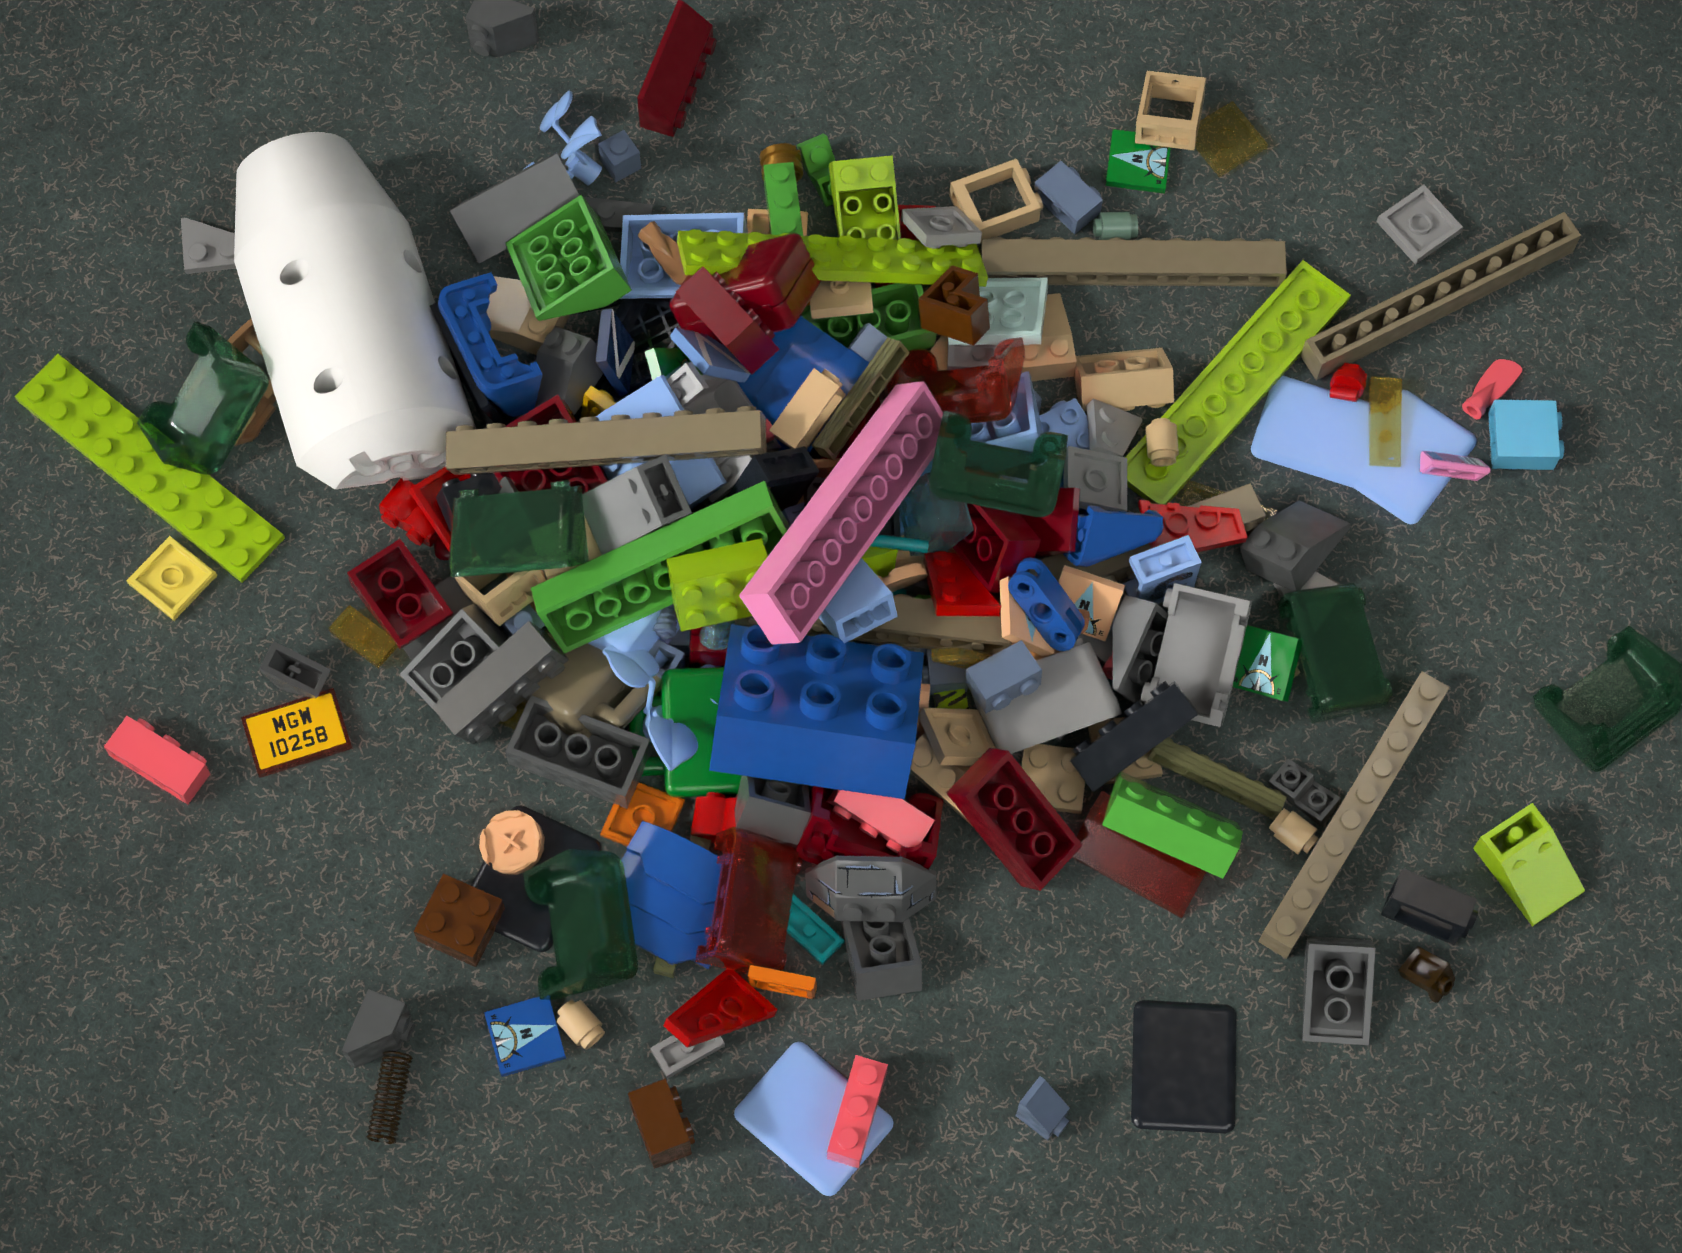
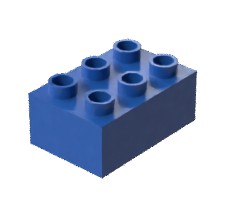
M731 624L709 771L905 799L916 744L924 653L909 651L896 644L875 646L855 642L844 643L838 637L829 634L806 635L800 643L771 644L759 625L747 627Z

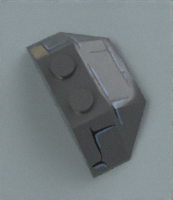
M835 856L819 863L815 867L811 866L805 870L806 897L837 921L903 922L937 899L936 871L926 869L920 864L904 857Z

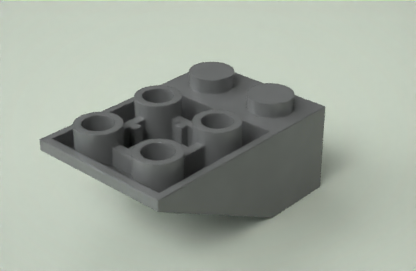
M666 454L641 464L577 497L601 555L692 514Z

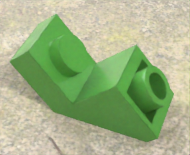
M823 133L797 144V148L801 152L802 163L809 178L827 207L833 204L829 163L835 161L828 137Z

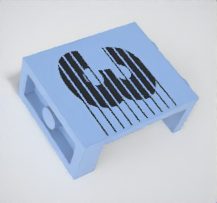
M1189 535L1131 556L1129 563L1136 578L1123 583L1125 585L1124 589L1128 596L1159 604L1164 602L1167 588L1173 589L1174 583L1194 587L1202 562Z

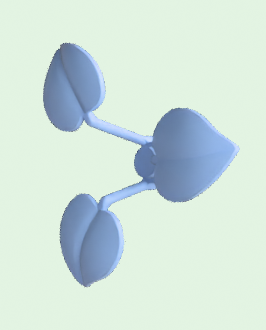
M569 90L548 110L541 122L540 130L546 132L553 126L567 143L561 153V158H568L565 165L569 167L567 172L572 179L575 176L589 186L600 174L602 166L580 151L579 148L602 136L593 116L587 118L575 130L571 139L559 126V118L567 112L571 104L573 94ZM531 162V163H530L528 166H526L525 168H527V167H529V166H531V165H533V164H535V163H534V162Z
M613 645L604 648L602 653L607 657L615 675L623 683L635 688H643L649 684L647 702L643 709V713L647 715L643 722V732L645 737L653 743L655 750L667 769L672 771L681 763L692 758L698 750V741L691 729L682 723H674L671 718L668 720L663 718L662 705L652 707L656 681L653 677L659 672V665L654 657L645 649L624 652L618 650ZM707 664L702 666L701 668H714L722 666Z

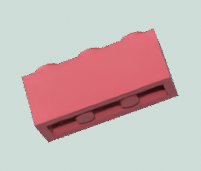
M126 716L104 746L109 756L188 805L211 774L206 766L207 760L195 751L191 750L189 754L179 748L181 744L171 736L165 734L162 738L154 733L155 728L145 720L139 718L135 721Z
M834 789L826 801L834 806L832 812L847 821L851 817L861 824L859 829L873 838L879 835L887 840L886 847L895 853H898L901 846L915 847L919 845L935 821L899 798Z
M855 1055L828 1146V1160L855 1168L860 1167L886 1078L888 1064Z

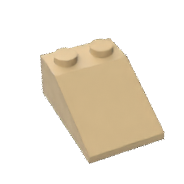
M494 276L498 286L496 292L490 295L489 308L486 312L491 322V338L537 355L539 348L544 343L545 337L555 326L563 329L570 315L538 321L521 280Z
M1060 293L1047 295L1041 344H1010L1012 375L1018 372L1029 371L1032 381L1074 377L1077 361L1072 333Z

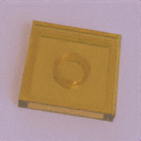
M1232 101L1200 120L1195 148L1218 177H1221L1267 149L1268 144Z

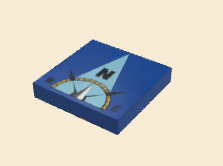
M548 994L484 1012L502 1077L566 1059Z

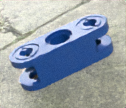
M1031 557L1023 559L1008 583L1010 593L1052 648L1058 651L1070 650L1075 645L1078 636L1085 626L1082 614L1041 560ZM1028 569L1035 570L1038 576L1029 573Z

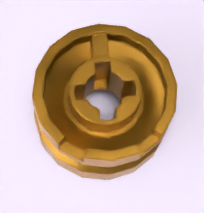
M787 143L773 144L761 151L759 158L763 181V165L794 162L796 182L802 178L804 173L801 163V152L796 150L795 145Z

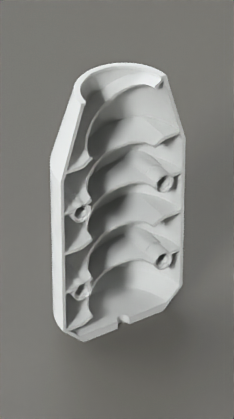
M306 132L285 136L261 146L248 155L237 169L234 263L296 466L333 489L383 484L397 477L402 478L403 481L429 477L446 466V431H456V427L462 425L474 426L475 429L476 426L449 344L430 308V305L434 304L435 301L408 221L350 143L344 138L325 132Z

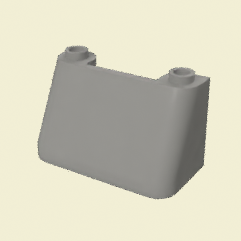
M1174 583L1173 589L1167 588L1163 607L1168 608L1167 623L1154 677L1151 683H1144L1141 701L1147 702L1153 697L1150 692L1162 682L1166 681L1170 685L1175 681L1198 711V715L1191 720L1221 727L1230 699L1252 600Z
M1082 637L1077 639L1075 645L1070 650L1060 651L1059 653L1036 660L1042 669L1041 685L1030 695L1024 696L1022 694L1011 700L1010 704L1005 708L997 711L994 709L985 714L972 694L976 708L982 717L995 748L1007 750L1011 754L1122 714L1118 701L1090 641L1084 643Z

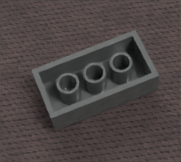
M528 621L438 700L432 708L455 736L472 744L476 742L481 743L492 734L494 726L500 721H507L516 713V707L524 699L529 700L530 696L540 688L537 684L546 676L553 679L564 671L565 666L563 664L569 659L547 632Z
M531 695L505 751L508 764L628 809L646 762L652 753L650 739L583 714L578 720L592 735L589 738L580 733L568 736L556 724L551 723L543 716L553 711L548 701ZM631 749L638 750L635 759Z

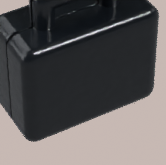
M519 805L513 807L511 811L519 810L531 816L541 826L545 837L544 851L539 861L529 871L517 875L500 873L493 869L491 862L488 865L483 861L471 886L503 900L505 909L494 932L537 952H546L553 945L601 852V844L591 836Z
M1153 1000L1137 1002L1133 1011L1131 1120L1134 1126L1139 1129L1223 1134L1231 1132L1235 1127V1010L1226 1004Z

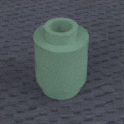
M1129 211L1100 212L1098 219L1093 220L1094 237H1099V240H1109L1116 237L1125 240L1137 238V215L1130 214Z

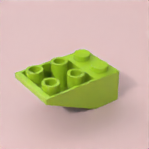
M893 155L830 162L831 192L838 236L868 239L871 237L892 240L901 239Z
M1533 803L1482 835L1473 848L1532 927L1585 892L1553 829Z

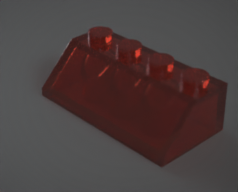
M1101 791L1077 835L1083 846L1072 858L1182 919L1208 872L1102 826L1111 795Z

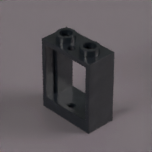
M805 446L754 455L726 498L765 481L768 488L771 487L769 490L781 511H783L785 508L797 505L820 471Z
M1402 868L1391 886L1381 915L1455 945L1460 937L1465 939L1469 929L1471 930L1478 916V911L1473 910L1477 899Z

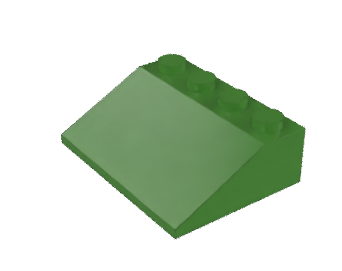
M582 195L505 243L538 321L606 307L632 291L599 216Z
M1124 772L1116 775L1102 824L1104 827L1222 879L1240 848L1243 834L1237 822Z

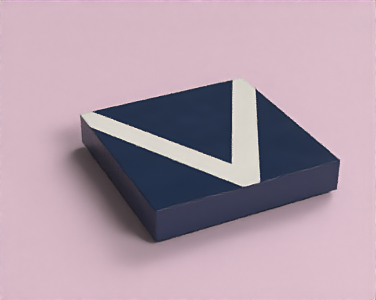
M613 309L602 310L600 317L596 363L619 396L629 395L635 342Z

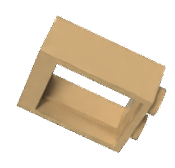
M1147 71L1136 121L1135 143L1195 150L1205 97L1206 78ZM1152 98L1194 103L1191 120L1148 115Z
M1017 159L950 183L949 196L953 205L957 206L982 232L981 242L982 239L997 237L1038 222L1040 211L1043 209L1040 195L1037 192L1034 193L1030 186L1031 179L1027 169L1021 168ZM1013 178L1026 206L982 222L969 193Z
M814 368L769 431L776 439L790 449L803 446L808 449L846 396L841 389L843 384L840 382V379L826 369L820 373Z
M512 546L490 564L484 561L479 563L481 557L478 553L452 572L464 594L499 626L534 601L531 588L546 581L538 566L515 546ZM514 566L518 570L486 595L479 591L510 567Z

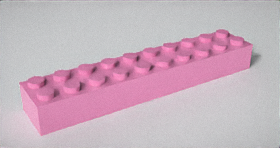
M924 381L895 385L740 593V598L771 644L800 643L952 433V426Z

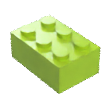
M762 538L666 559L673 605L681 632L752 616L739 595L768 557Z

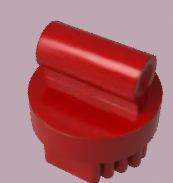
M1345 362L1332 376L1330 381V398L1357 402L1358 398L1364 393L1367 373L1362 370L1360 365Z

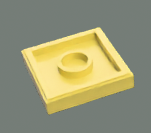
M169 536L127 579V583L175 621L217 577V574L174 538Z

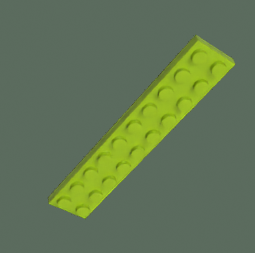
M697 229L678 231L677 244L684 274L694 275L704 266L711 275L716 271L720 275L738 267L750 244L789 233L772 235L751 232L748 234L730 231L703 232ZM817 234L801 236L815 265L812 271L818 280L933 285L953 265L978 273L979 287H986L988 274L977 244H968L966 247L942 245L940 248L933 249L924 246L920 241L908 238L892 240L879 237H871L869 239L853 238L850 236L823 237Z
M1302 260L1161 417L1167 418L1170 422L1177 425L1179 455L1176 457V463L1164 467L1152 465L1151 459L1147 455L1145 435L1125 457L1127 458V487L1144 500L1150 501V503L1167 505L1168 502L1170 503L1299 358L1305 341L1321 333L1347 304L1351 295Z
M59 354L14 396L21 405L241 583L285 539L284 534Z

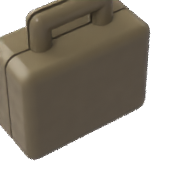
M587 643L565 653L569 660L563 664L565 666L564 671L553 679L546 676L537 683L540 688L532 694V696L548 701L549 705L553 708V711L543 715L547 720L556 724L568 736L580 733L589 739L592 734L578 720L582 714L625 729L646 706L649 684L643 688L626 685L615 675L602 650ZM658 676L653 677L656 681L654 696L661 690V678ZM524 699V701L521 704H523L524 707H526L528 700Z

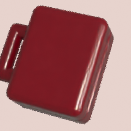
M797 233L750 244L738 267L720 274L726 281L721 286L728 293L735 291L745 302L742 306L744 311L746 312L751 308L763 321L762 323H765L773 333L790 329L796 324L820 285L821 280H818L813 273L814 261L802 237ZM687 275L681 286L693 275ZM675 293L669 306L681 329L707 334L723 344L684 300Z

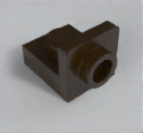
M1419 946L1415 948L1398 970L1402 978L1427 991L1430 999L1435 1003H1438L1443 996L1449 994L1454 986L1455 976L1450 964Z

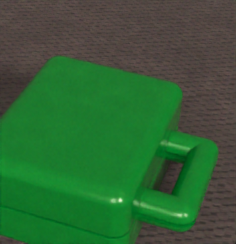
M724 667L669 669L661 677L660 696L653 697L652 707L662 705L663 718L667 720L671 718L674 723L686 725L691 729L698 741V750L694 756L681 763L672 771L667 769L660 756L649 757L646 762L642 776L664 775V789L671 797L696 798L706 796L708 792H717L725 796L738 794L742 775L709 771ZM643 709L629 723V732L645 737L643 722L647 715L643 713ZM631 749L635 759L638 750Z

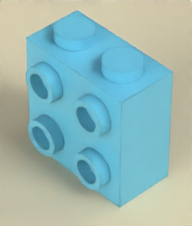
M1493 401L1488 412L1492 469L1554 470L1559 459H1562L1564 456V442L1559 440L1558 432L1562 427V414L1557 412L1556 401Z

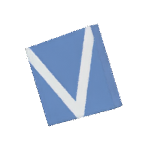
M676 327L671 333L672 341L703 375L737 382H746L750 376L749 371L724 344L717 342L707 334Z

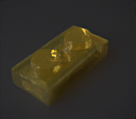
M350 605L329 627L330 633L378 669L398 647L384 630Z

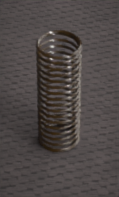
M385 1051L383 1052L384 1057L381 1063L382 1068L379 1069L381 1073L378 1074L380 1078L377 1079L379 1083L377 1084L378 1088L375 1090L377 1093L374 1095L376 1099L373 1100L375 1104L372 1105L374 1109L371 1111L373 1114L370 1116L371 1120L369 1121L371 1125L368 1126L370 1130L367 1131L368 1135L366 1137L374 1142L381 1141L370 1137L377 1139L385 1138L388 1140L386 1143L394 1144L397 1142V1139L392 1136L398 1135L394 1131L399 1130L396 1126L400 1125L397 1121L401 1120L396 1115L402 1114L398 1110L403 1109L400 1105L404 1104L401 1100L405 1099L400 1094H406L402 1089L407 1088L403 1084L408 1083L405 1079L409 1078L406 1074L410 1073L408 1069L411 1068L407 1063H412L411 1060L413 1058L406 1053ZM387 1053L400 1054V1055L407 1056V1057H409V1058L399 1057V1056H389V1055H387ZM395 1059H402L404 1061L397 1062ZM394 1064H400L405 1066L394 1067L396 1066ZM393 1069L403 1070V1071H400V1073H399V1071H398V1072H391V1071H394ZM381 1074H385V1075H387V1076H393V1075H391V1074H396V1075H401V1076H400L399 1078H397V1076H396V1077H383V1076H381ZM390 1079L399 1080L400 1082H398V1083L390 1082V1081H392V1080H390ZM390 1085H397L402 1087L392 1088L390 1087ZM389 1090H395L400 1092L389 1093ZM388 1095L398 1096V1097H393V1098H385V1097H390V1096H388ZM376 1100H380V1101H382V1102H388L387 1100L396 1101V1102H394V1104H391V1103H378V1102H376ZM377 1105H378V1106H381V1107L394 1106L395 1108H393V1109H389V1108H376L375 1106H377ZM385 1111H391V1112H396V1113L385 1114L384 1112H385ZM384 1116L394 1117L390 1119H381L385 1118ZM372 1121H376V1122H379V1123H384L383 1121H386V1122H392V1123H388V1124H390V1125H387V1124H374V1123H372ZM372 1126H375V1127H377V1128L390 1127V1129H389V1130H384V1129H372L371 1127H372ZM382 1132H387V1133H390V1134H388V1135H381L380 1133H382Z

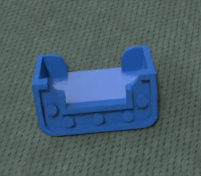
M492 272L444 287L439 295L438 307L477 387L508 416H521L534 409L543 376L537 362H533L530 365L523 364L518 361L516 353L501 358L490 336L491 322L486 312L489 308L490 295L496 292L498 286Z
M1046 465L1041 488H1064V467ZM1088 505L1087 510L1079 508L1075 552L1064 553L1063 555L1075 566L1089 567L1149 544L1161 535L1163 531V516L1155 510H1147L1145 513L1103 510L1100 506Z

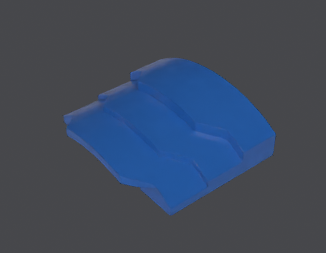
M800 316L792 328L774 333L776 336L772 341L780 350L753 375L750 373L746 382L737 383L752 405L756 407V410H760L773 425L814 368L820 373L826 369L839 378L843 384L841 389L847 396L869 362ZM776 439L781 446V448L778 451L790 449L785 444ZM815 439L807 449L810 456H812V454L815 452V449L812 446Z
M642 821L628 844L627 851L614 871L609 884L597 902L595 909L609 916L614 935L639 946L671 965L691 960L709 970L756 889L757 882L742 870L705 848L673 832Z

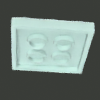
M988 278L986 287H979L980 297L988 299L990 329L975 345L1041 344L1048 293V278ZM948 337L949 345H970Z

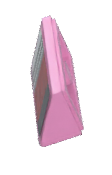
M1421 451L1420 472L1422 474L1478 481L1490 473V467L1478 458L1430 451Z

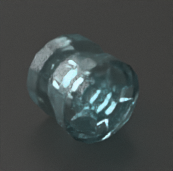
M735 620L703 627L699 635L700 642L703 646L712 650L726 649L728 647L731 624L735 625Z

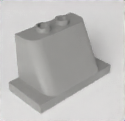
M692 362L685 363L667 379L683 409L693 411V415L706 414L705 410L711 408H721L725 412H737L738 407L753 406L736 381L700 375ZM776 438L766 443L767 453L778 451L781 448ZM754 455L713 458L727 483L708 497L712 503L720 501L731 491Z

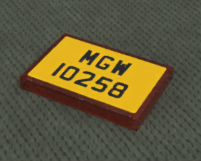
M334 688L320 692L316 699L306 696L241 717L259 778L353 749Z

